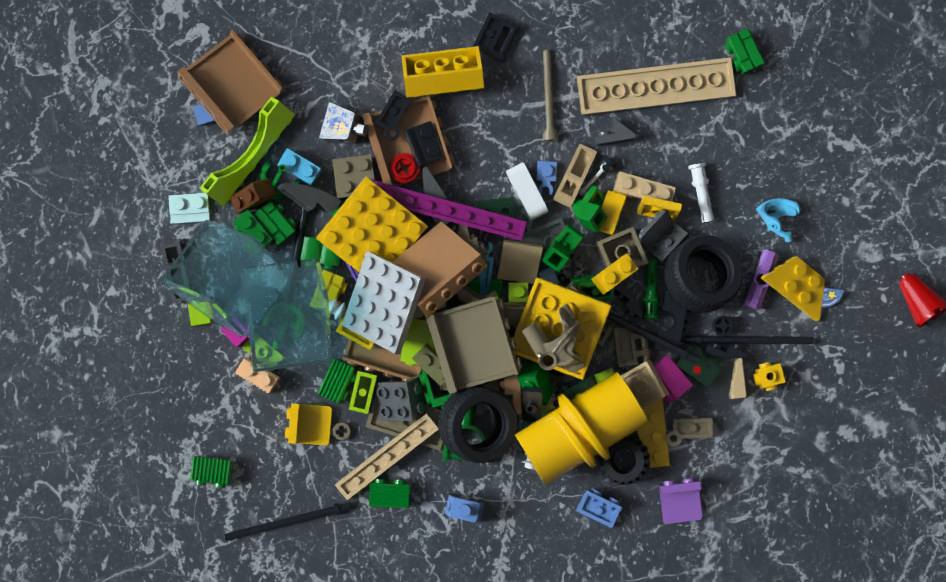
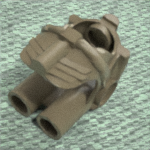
M567 303L559 308V317L563 324V332L560 335L548 340L538 321L522 330L536 356L539 357V365L542 369L551 370L555 366H561L569 372H577L586 367L585 363L580 360L581 355L574 350L575 334L581 323L575 320L576 316ZM545 355H550V356H552L553 359H554V362H552V363L547 362V361L545 360L544 356H545Z

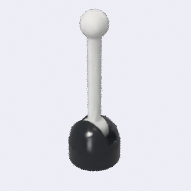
M605 155L601 159L600 170L584 188L579 189V195H585L586 190L603 172H610L617 166L608 156Z

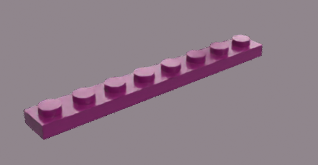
M374 180L375 184L409 211L522 241L527 221Z

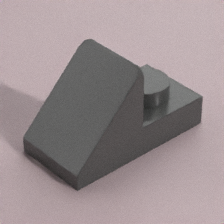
M613 118V134L610 131L600 132L599 136H596L595 142L596 146L633 141L636 139V134Z

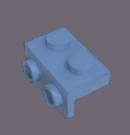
M593 488L591 491L585 490L576 511L612 528L619 512L623 508L619 505L620 501L609 497L607 500L601 497V492Z

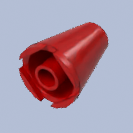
M907 273L900 278L901 283L899 287L918 329L926 326L929 321L937 319L946 312V300L915 273L912 275Z

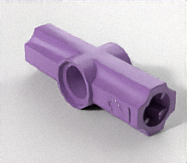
M762 250L755 273L751 277V284L743 305L756 310L761 309L769 284L766 282L764 285L758 284L757 277L774 270L779 257L778 254Z

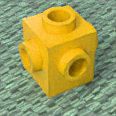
M771 362L759 364L760 368L755 369L756 374H753L756 386L759 385L760 388H765L766 391L777 389L778 384L786 382L781 363L771 365Z

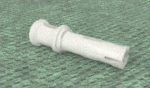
M706 163L688 166L692 172V185L696 187L702 223L714 221L707 186L709 179H707L705 172Z

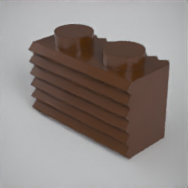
M266 178L252 182L232 195L230 200L236 213L240 214L244 213L247 209L250 211L264 204V202L276 196L270 179Z

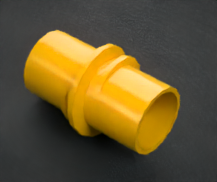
M616 372L585 392L577 394L572 400L564 394L557 396L559 408L519 431L515 436L545 486L584 462L592 468L597 466L595 455L597 454L608 460L610 458L608 447L646 425L648 420L633 393L619 373Z

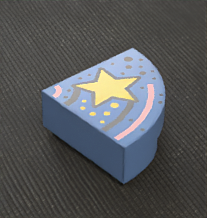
M824 288L822 307L836 304L842 297L844 290Z

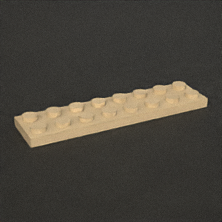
M731 58L577 76L581 116L736 96Z

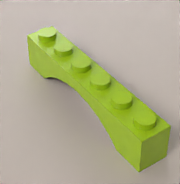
M271 96L259 111L257 131L248 149L230 166L211 173L199 189L221 206L228 203L234 192L242 186L248 174L256 168L259 160L267 154L273 142L278 140L280 133L291 123L295 114Z

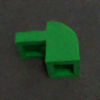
M591 186L582 201L578 199L574 201L573 212L585 229L598 233L607 216L600 207L605 197L596 186Z
M567 224L552 241L542 261L559 272L584 235Z

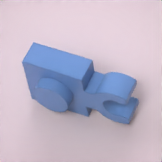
M537 161L536 181H542L538 189L540 195L544 187H547L549 195H552L553 187L550 185V182H556L557 162Z

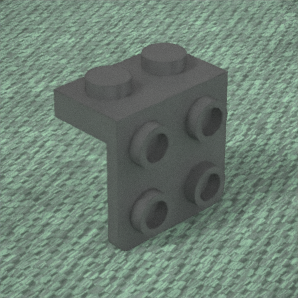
M665 209L658 212L654 216L653 221L648 226H645L638 236L647 252L663 265L666 263L671 252L690 237L685 230L673 221Z
M419 376L411 377L401 382H377L375 384L379 417L382 421H413L425 414V404L423 402L422 385Z

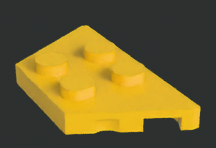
M799 257L790 258L783 265L774 268L775 270L761 277L762 280L812 320H820L825 278Z

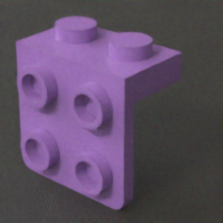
M695 477L684 478L683 482L676 483L675 480L663 481L664 484L659 485L664 523L671 524L702 519L699 493L701 483L695 480Z

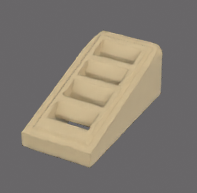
M742 358L735 359L729 399L745 398L747 396Z

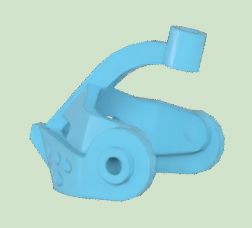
M777 198L768 200L756 208V211L759 212L766 223L768 230L784 237L785 242L793 241L792 232L782 231V224L778 219L782 216H796L799 214L801 208L797 202ZM775 210L774 213L767 214V211Z

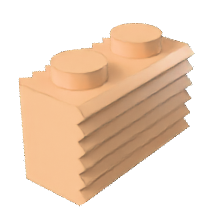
M248 357L242 360L235 372L236 375L256 385L259 389H263L266 393H272L281 378Z

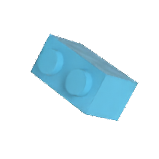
M288 148L277 164L278 167L284 164L286 172L311 187L314 186L322 173L320 167Z

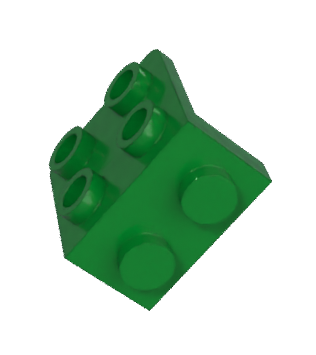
M422 369V374H419L422 386L426 385L428 392L425 393L427 404H432L433 408L441 406L442 409V406L445 405V401H447L448 397L450 398L451 394L435 398L428 374Z

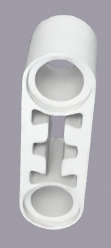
M522 162L506 170V174L529 219L532 221L548 213L549 211L525 164Z

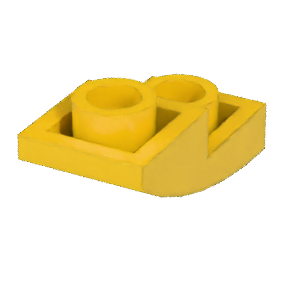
M607 191L601 207L607 219L599 229L600 232L614 235L626 201L625 195Z

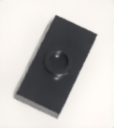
M524 386L521 420L536 422L542 418L543 389Z

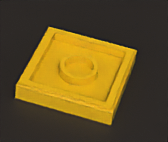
M643 196L638 206L637 214L654 218L658 212L665 209L675 222L681 211L682 204Z

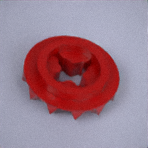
M398 154L389 164V173L396 182L403 184L413 182L419 174L420 167H417L412 154ZM400 163H403L406 167L410 166L408 168V175L404 171L400 172L402 170Z

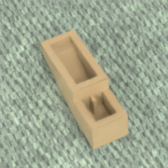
M579 144L553 200L571 208L597 151Z

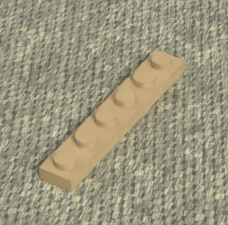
M428 413L424 414L339 480L335 486L348 500L439 429L438 425Z

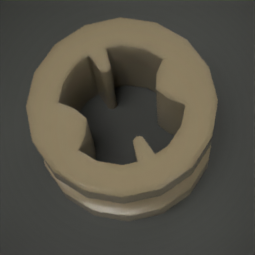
M345 422L337 423L333 428L334 437L338 440L348 438L351 431L350 426ZM340 426H344V429L347 428V432L344 433L343 437L336 433Z

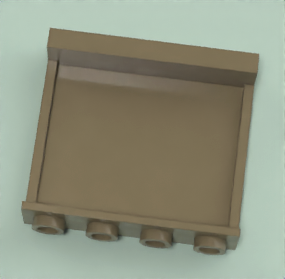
M498 295L437 312L426 318L449 394L510 375H518L521 372V359L516 357L514 351L516 343L514 338L510 337L508 331L511 329L508 318H504V303L502 299L498 298Z

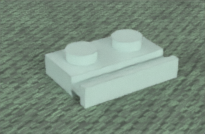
M206 193L169 195L170 224L210 221L209 196Z

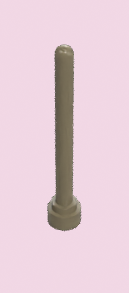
M545 49L543 51L546 129H544L545 132L543 133V142H556L559 139L558 132L554 128L551 52L549 49Z

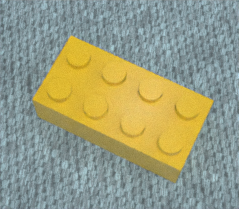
M479 46L401 56L406 97L437 95L439 93L484 88Z

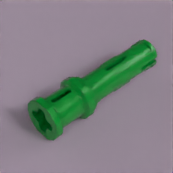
M648 260L646 297L643 299L644 315L642 319H660L658 315L660 299L657 297L658 260ZM651 275H653V285H651Z

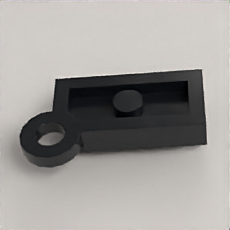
M396 90L392 93L375 122L376 125L385 129L384 135L389 141H395L399 138L400 131L397 125L412 99ZM389 130H395V136H389Z

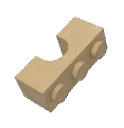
M619 171L612 192L629 198L642 199L643 196L672 202L676 188Z

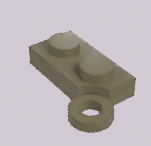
M712 418L672 419L673 431L667 433L666 442L670 446H678L682 438H713ZM672 435L677 436L676 442H671L670 437Z

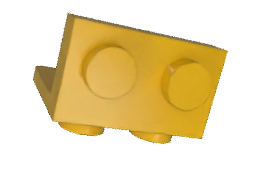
M291 404V407L287 408V419H290L289 427L285 429V439H288V443L328 445L330 441L332 408L330 406Z

